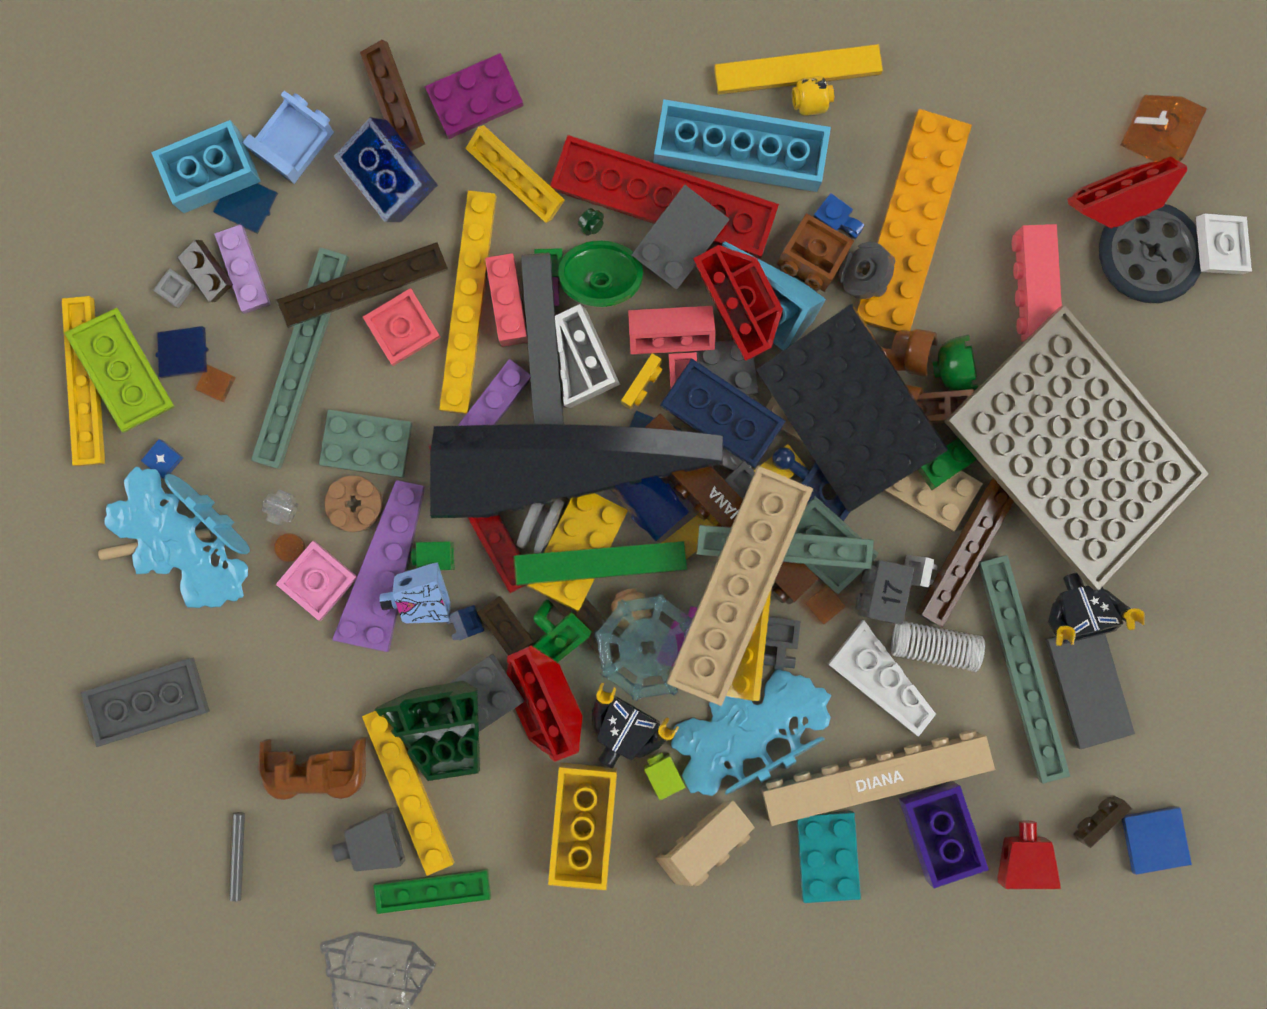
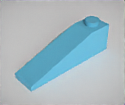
M727 242L722 244V246L750 255ZM758 259L783 308L773 343L784 351L794 344L813 323L826 299L805 283Z

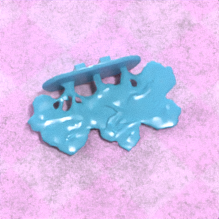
M135 467L124 479L128 500L126 502L119 500L106 506L107 516L104 518L106 528L120 539L130 538L138 540V546L132 554L136 574H147L151 570H154L157 574H168L173 567L179 568L182 571L180 591L185 605L190 608H200L203 606L210 608L221 607L226 600L237 601L239 598H243L244 594L241 584L248 576V566L244 561L227 559L224 548L226 545L239 554H248L250 552L246 541L231 527L235 522L228 515H219L212 508L215 502L208 495H199L179 477L172 474L165 475V483L174 493L165 494L161 488L160 474L156 469L147 468L141 470L139 467ZM163 499H166V500L169 501V502H168L166 505H164V506H161V505H160V502H161V500H163ZM179 499L196 515L194 518H188L176 511ZM201 521L217 536L214 542H203L196 536L195 527ZM211 546L209 552L203 550V547ZM215 549H218L216 554L220 556L217 567L211 564V555ZM224 561L229 564L226 569H223Z
M777 669L765 684V696L762 704L755 705L751 700L726 696L722 706L712 702L709 703L713 715L710 722L691 718L677 724L676 726H679V729L671 741V746L681 754L690 755L691 757L682 774L690 793L699 791L703 795L713 796L718 791L721 780L726 775L735 776L739 782L725 791V795H728L758 778L761 783L771 778L769 772L782 764L785 769L796 764L795 757L825 740L824 737H818L807 744L800 743V737L806 728L823 730L829 726L831 717L826 705L831 695L826 692L825 688H815L810 678H805L801 675L794 676L790 672ZM796 716L798 718V729H793L795 734L792 735L789 729V722L792 717ZM803 717H807L808 723L806 725H803L802 723ZM779 729H785L787 735L779 733ZM774 738H784L791 745V753L773 762L766 751V745ZM746 758H762L766 767L745 777L742 761ZM729 761L733 768L727 769L724 762Z

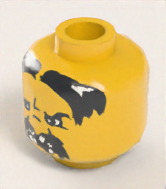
M823 76L800 79L797 82V86L792 88L794 109L799 110L803 116L827 112L829 103L834 102L833 85H828Z

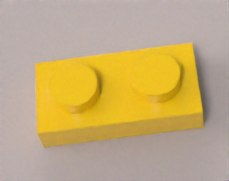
M653 353L650 355L622 398V405L630 410L634 404L638 407L648 393L644 390L649 381L655 383L663 370L659 367L661 358Z

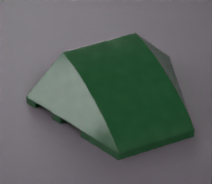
M458 681L414 689L375 708L378 715H384L392 726V734L395 737H400L409 749L407 754L427 781L479 773L478 691L474 686L465 681Z

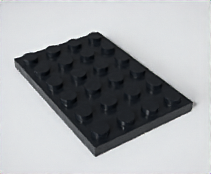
M853 304L842 309L756 369L848 512L853 511L948 451L945 443Z

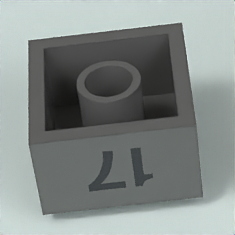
M882 560L872 561L871 569L865 568L862 572L861 581L865 582L863 593H859L856 600L855 608L859 610L858 616L903 625L914 567Z

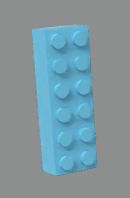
M663 99L654 151V163L669 168L817 192L823 179L831 127Z

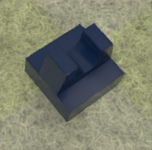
M475 605L449 614L450 621L446 622L447 624L453 623L456 633L451 635L453 640L461 641L484 631Z

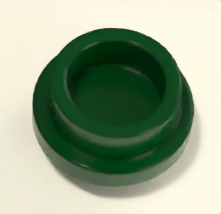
M593 208L586 210L578 221L581 232L586 236L598 233L604 224V214L600 210H594Z

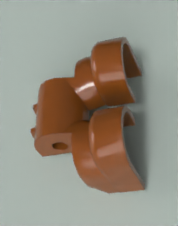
M921 329L897 331L892 348H881L896 371H906L909 374L927 377L928 357L931 345L937 346L938 344L937 333ZM906 384L917 401L919 394L922 395L923 389Z
M366 737L356 740L352 750H330L327 753L313 754L309 757L308 761L301 764H296V754H293V751H271V739L263 740L260 742L258 763L263 786L269 795L281 800L293 798L298 794L324 793L333 798H348L359 791L365 782Z

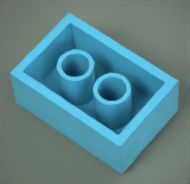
M231 120L151 152L172 204L183 213L261 182L249 151L242 143L244 141L242 134Z

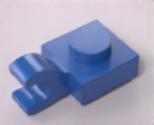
M830 193L813 216L837 231L839 228L843 229L854 239L858 237L865 226L859 220L849 217L853 209L832 193Z

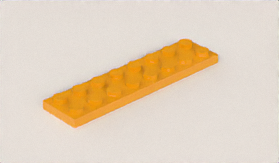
M918 109L877 241L878 244L882 245L895 257L894 272L887 285V290L882 296L860 299L857 312L865 324L894 333L901 330L910 331L972 127L971 124Z

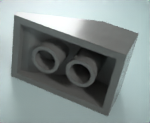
M684 185L638 245L632 256L677 290L696 265L693 258L701 255L708 249L729 221V218L688 186Z

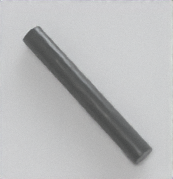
M243 812L233 813L230 901H240L242 896L245 813Z

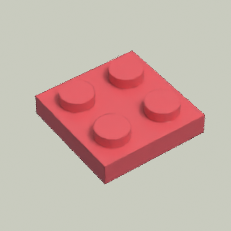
M411 288L363 316V319L393 366L441 338Z

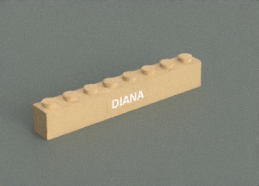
M976 730L964 731L959 733L960 738L949 740L948 737L936 738L931 741L932 745L921 747V744H912L904 747V752L894 754L893 751H884L876 754V759L866 761L864 757L850 760L848 766L838 768L837 764L822 767V772L811 775L810 771L800 772L793 775L794 779L784 782L782 778L769 780L766 782V786L760 787L768 821L771 826L993 771L995 767L987 736L976 733Z

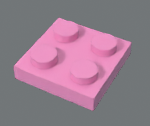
M312 541L276 585L318 621H321L353 584L357 576L316 541Z

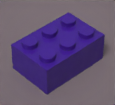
M949 781L898 798L925 879L933 888L989 870L960 785L954 781Z

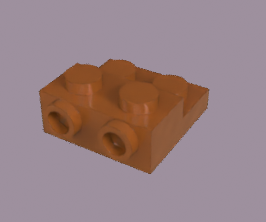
M806 213L782 252L777 265L781 267L782 272L792 277L796 275L805 280V284L814 291L822 290L825 292L854 240Z

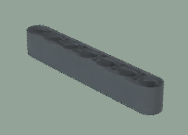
M550 253L521 255L534 424H564Z

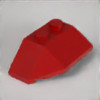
M1170 156L1162 158L1160 162H1148L1133 166L1079 188L1073 196L1068 198V204L1083 215L1109 228L1124 225L1125 222L1140 216H1146L1152 211L1163 207L1186 174L1187 165Z
M717 245L693 258L717 310L745 361L770 349L783 308L758 259L721 245Z
M533 646L507 656L508 668L506 673L525 700L515 710L528 739L541 751L550 755L549 757L554 762L577 754L580 747L583 716L559 663Z

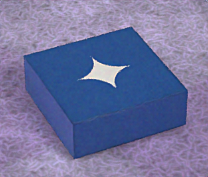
M158 439L141 461L150 469H156L160 477L165 479V475L171 474L184 457L163 440Z

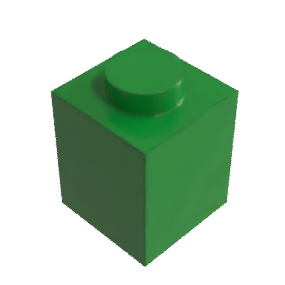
M416 542V549H412L413 566L419 568L438 562L440 571L455 570L454 542Z

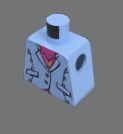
M438 562L397 574L394 577L393 592L380 594L382 610L398 608L404 623L449 622L451 602Z

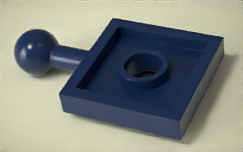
M785 447L777 449L772 457L775 467L780 470L789 469L802 479L801 484L813 488L808 502L816 496L844 522L850 512L847 511L837 494L831 500L824 498L822 488L829 481L816 461L808 470L795 461V455L792 450Z

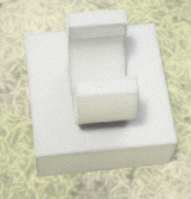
M906 555L904 565L914 567L911 585L923 587L932 585L934 580L930 579L932 569L937 570L934 559Z

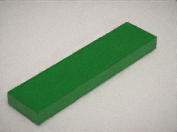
M488 869L380 882L373 885L377 914L491 899Z

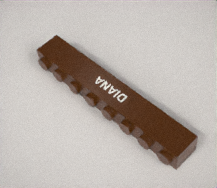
M661 413L645 427L677 431ZM711 466L685 472L684 469L670 473V476L662 477L663 479L668 478L674 484L673 489L681 499H688L694 505L693 511L703 521L707 519L713 526L732 528L743 499ZM782 562L771 592L781 603L786 602L789 605L796 602L819 578L804 563Z

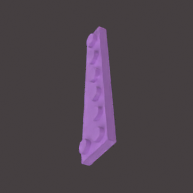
M396 480L334 633L333 641L389 652L398 608L383 611L380 605V594L393 592L394 577L407 571L425 486Z

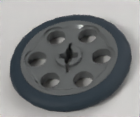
M1164 204L1163 207L1152 211L1150 214L1132 219L1119 227L1109 228L1105 226L1099 242V259L1102 270L1108 281L1120 293L1133 300L1144 303L1172 301L1184 295L1194 286L1201 274L1197 227L1184 212L1171 205ZM1143 221L1147 225V232L1144 234L1138 233L1134 229V222ZM1163 225L1173 227L1175 231L1173 238H1167L1163 235ZM1118 242H1127L1131 249L1130 254H1121L1117 249ZM1153 247L1156 251L1154 256L1149 257V249ZM1174 250H1181L1185 253V263H1178L1174 260ZM1134 266L1140 269L1142 275L1139 280H1134L1129 276V267ZM1157 271H1164L1169 275L1168 284H1161L1157 281Z

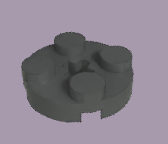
M865 242L858 245L859 249L853 254L849 252L846 255L839 269V279L843 283L845 291L858 299L882 296L886 292L887 285L893 276L895 257L882 245L875 242ZM870 265L869 273L867 275L862 274L863 269H868Z

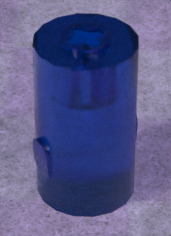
M658 475L641 479L642 482L632 485L629 482L615 485V488L610 489V491L630 512V517L655 542L690 512L679 500L668 483L665 484Z

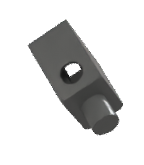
M388 808L350 826L344 831L346 842L332 846L335 861L351 859L354 871L400 867L405 861L392 808Z

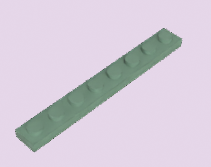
M320 247L307 288L343 276L349 257ZM331 313L294 326L251 461L281 470Z
M1008 555L981 561L978 565L1039 782L1044 784L1070 777Z

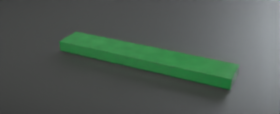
M684 541L516 555L513 557L516 586L687 570Z

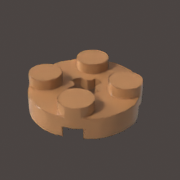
M346 476L332 483L325 497V511L330 522L334 526L348 532L367 530L380 517L383 510L381 492L372 482L360 476ZM352 496H355L356 500L361 501V506L356 507L355 512H352L351 508L347 507V502L351 500Z

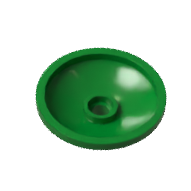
M590 241L572 248L565 254L560 262L558 275L562 289L573 300L588 306L608 307L625 302L635 295L642 284L643 267L642 263L632 256L633 251L619 243Z

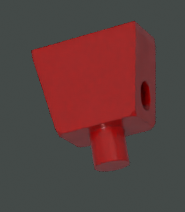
M1019 821V836H1007L1003 840L997 879L998 883L1005 889H1061L1053 843L1045 837H1037V822Z

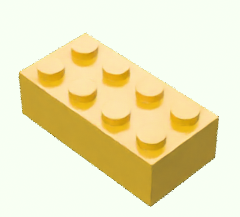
M560 763L548 885L606 890L617 777L616 767Z

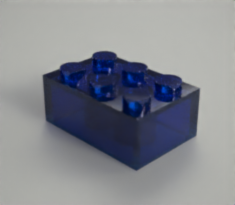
M370 117L334 155L335 159L384 222H402L438 186L392 125L385 119Z

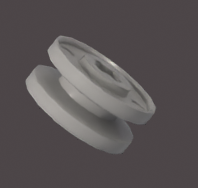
M556 499L550 509L545 508V505H541V502L532 504L519 534L517 546L524 549L532 538L536 540L534 553H543L555 530L564 501Z

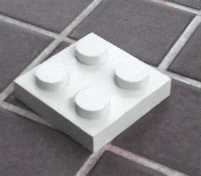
M1217 214L1197 216L1196 225L1201 272L1228 274L1252 272L1247 217Z

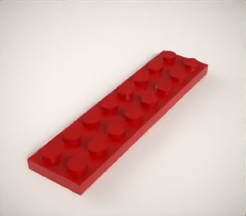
M567 135L550 184L558 193L652 224L656 223L682 187L686 185L729 218V221L712 243L722 246L724 242H727L759 259L762 257L779 206L777 203Z

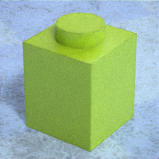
M659 752L647 759L648 764L644 765V770L659 800L686 788L670 753L663 755L662 752Z

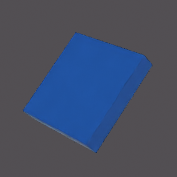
M1174 806L1129 814L1122 818L1132 873L1137 875L1192 865L1180 807Z

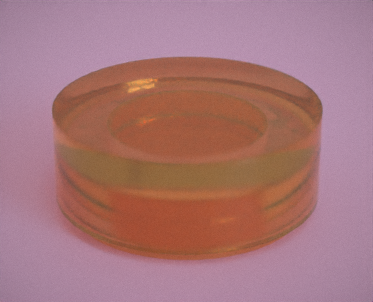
M284 534L275 543L276 555L286 562L296 561L305 550L303 539L296 534Z

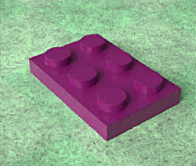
M501 53L425 86L448 139L524 106Z

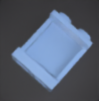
M283 91L281 94L284 99L283 103L256 138L249 134L242 143L251 153L295 184L334 131L329 125L330 119L318 109L315 112L307 107L308 103L298 94L294 93L291 96L286 91Z

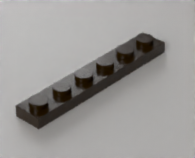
M438 242L279 298L276 301L289 328L447 271L448 268Z

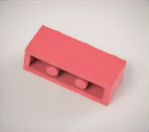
M513 253L487 257L485 261L499 342L502 347L528 343L526 318L515 257Z
M713 306L628 310L630 354L715 350Z

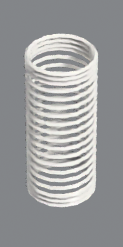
M903 621V625H895L891 640V653L893 656L902 658L906 656L907 659L911 657L912 660L916 658L917 661L921 659L922 662L926 660L927 663L931 661L933 664L936 662L938 665L941 663L943 666L946 664L948 667L951 665L953 668L956 666L958 669L961 667L963 670L966 668L968 671L974 672L980 669L985 652V640L982 636L964 634L963 632L959 633L958 631L954 632L953 630L949 631L948 629L943 630V628L938 629V627L933 628V626L928 627V625L923 626V624L918 625L917 623L913 624L907 621ZM917 633H918L916 650H915V654H914V656H913V650H914L915 639H916V636H917ZM922 634H923V640H922L921 651H920V655H919V657H918V651H919L920 640H921V637H922ZM912 635V644L908 655L909 643ZM927 635H928V641H927V646H926V653H925V656H924V658H923V651H924V647H925V641H926V638H927ZM932 635H933V643H932V647H931V654H930V657H929V659H928V653H929V648H930V642H931V638H932ZM937 636H938V643H937V648H936V654H935V658H934V660H933V654H934V649H935V642H936V639H937ZM942 637H943V644H942V648H941V655H940V659H939V661H938V655H939V651H940V644H941V640H942ZM947 638H948V645H947V649H946V656H945V660H944V662H943V656H944V652H945V645H946V641H947ZM952 639H953V645H952V650H951L950 661H949V663H948V658H949V653H950L951 642H952ZM957 640H958V646H957V651H956L955 663L953 664V659H954V655H955V648H956V642H957ZM962 641H963V647H962L961 657H960V664H959V666H958V660H959L960 650H961V643H962ZM967 641H968V648H967V652H966L965 665H964V667H963V661H964L965 651H966V644H967Z

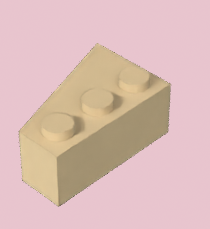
M734 800L724 801L699 821L697 827L685 838L683 835L676 840L677 845L666 855H663L661 852L655 859L675 885L699 886L709 877L707 872L714 865L716 867L722 865L730 857L728 853L735 846L739 848L750 839L749 833L755 827Z

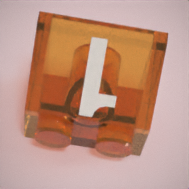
M1144 95L1120 146L1154 162H1160L1162 158L1170 156L1181 161L1187 153L1207 108L1182 96Z

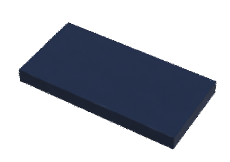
M692 358L660 404V407L699 433L723 436V449L741 461H745L753 469L786 422Z

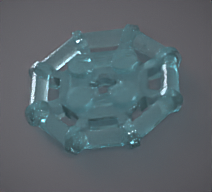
M661 594L649 598L628 601L622 599L618 601L619 605L601 629L595 632L594 636L598 642L602 669L600 672L601 676L608 678L632 696V700L638 701V698L666 694L674 696L678 693L677 690L679 688L667 684L669 677L667 671L679 654L675 635L684 632V637H686L694 617L690 618ZM653 609V617L635 620L632 614L633 611ZM661 611L679 624L671 629L659 620ZM623 617H625L629 625L621 636L611 634ZM652 640L654 642L653 648L656 650L655 653L648 652L646 655L642 654L643 647L640 645L641 642ZM609 643L618 644L620 660L612 663ZM624 666L636 675L635 684L620 674L618 670ZM661 676L664 683L643 686V678Z

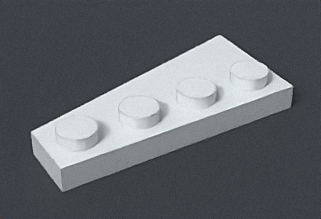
M862 620L828 662V665L919 737L936 713L909 681L900 666L886 651L884 645L870 630L867 623Z

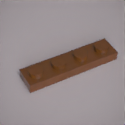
M380 40L361 51L360 54L396 153L404 156L425 145L389 44L384 40Z

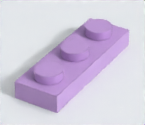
M240 224L215 233L241 312L245 314L271 305L244 227Z

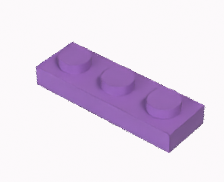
M509 359L458 426L496 425L531 380L530 374Z

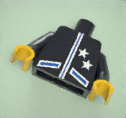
M1072 573L1063 578L1067 591L1060 593L1052 604L1048 624L1056 636L1057 646H1062V642L1063 644L1071 643V645H1074L1075 641L1115 632L1124 624L1123 621H1126V627L1129 630L1135 629V621L1145 625V615L1141 609H1131L1103 587L1099 590H1094L1089 585L1084 586L1083 580L1078 573Z
M604 683L600 684L592 709L593 731L598 735L597 741L606 746L598 759L601 763L613 768L620 755L631 761L634 757L642 758L656 751L667 740H671L675 736L679 726H676L675 729H669L666 726L670 720L669 718H665L660 725L659 720L615 695L616 687L613 688L612 692L607 693L603 690Z

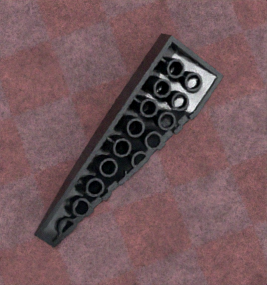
M513 424L434 426L430 449L431 518H488L497 516L498 512L512 509V512L523 510L524 506L541 502V505L553 503L554 499L567 496L568 499L614 489L615 485L629 482L632 485L642 482L641 479L658 475L659 478L670 476V473L684 469L685 472L723 464V436L675 430L603 425Z

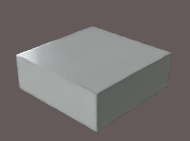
M169 268L153 291L179 308L195 286Z

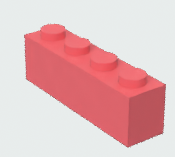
M1057 224L1023 225L1012 237V250L1016 252L1013 275L1018 280L1015 304L1019 307L1020 318L1017 319L1016 328L1017 333L1021 334V342H1024L1062 306Z

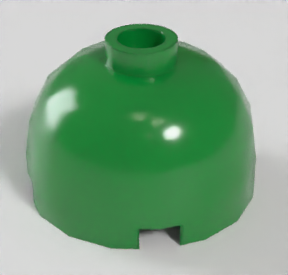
M969 334L949 339L942 344L938 351V361L932 362L935 378L941 377L944 386L951 391L976 390L979 387L978 384H972V381L976 380L977 372L972 345L966 346L965 341H970Z

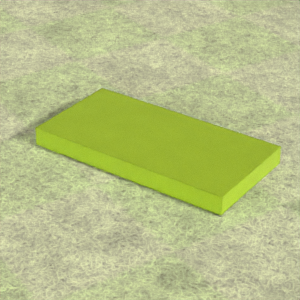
M118 308L64 332L122 433L175 408Z

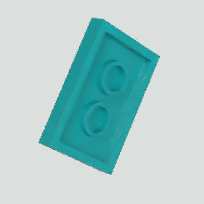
M853 811L827 812L798 819L797 831L803 903L861 900L855 813Z

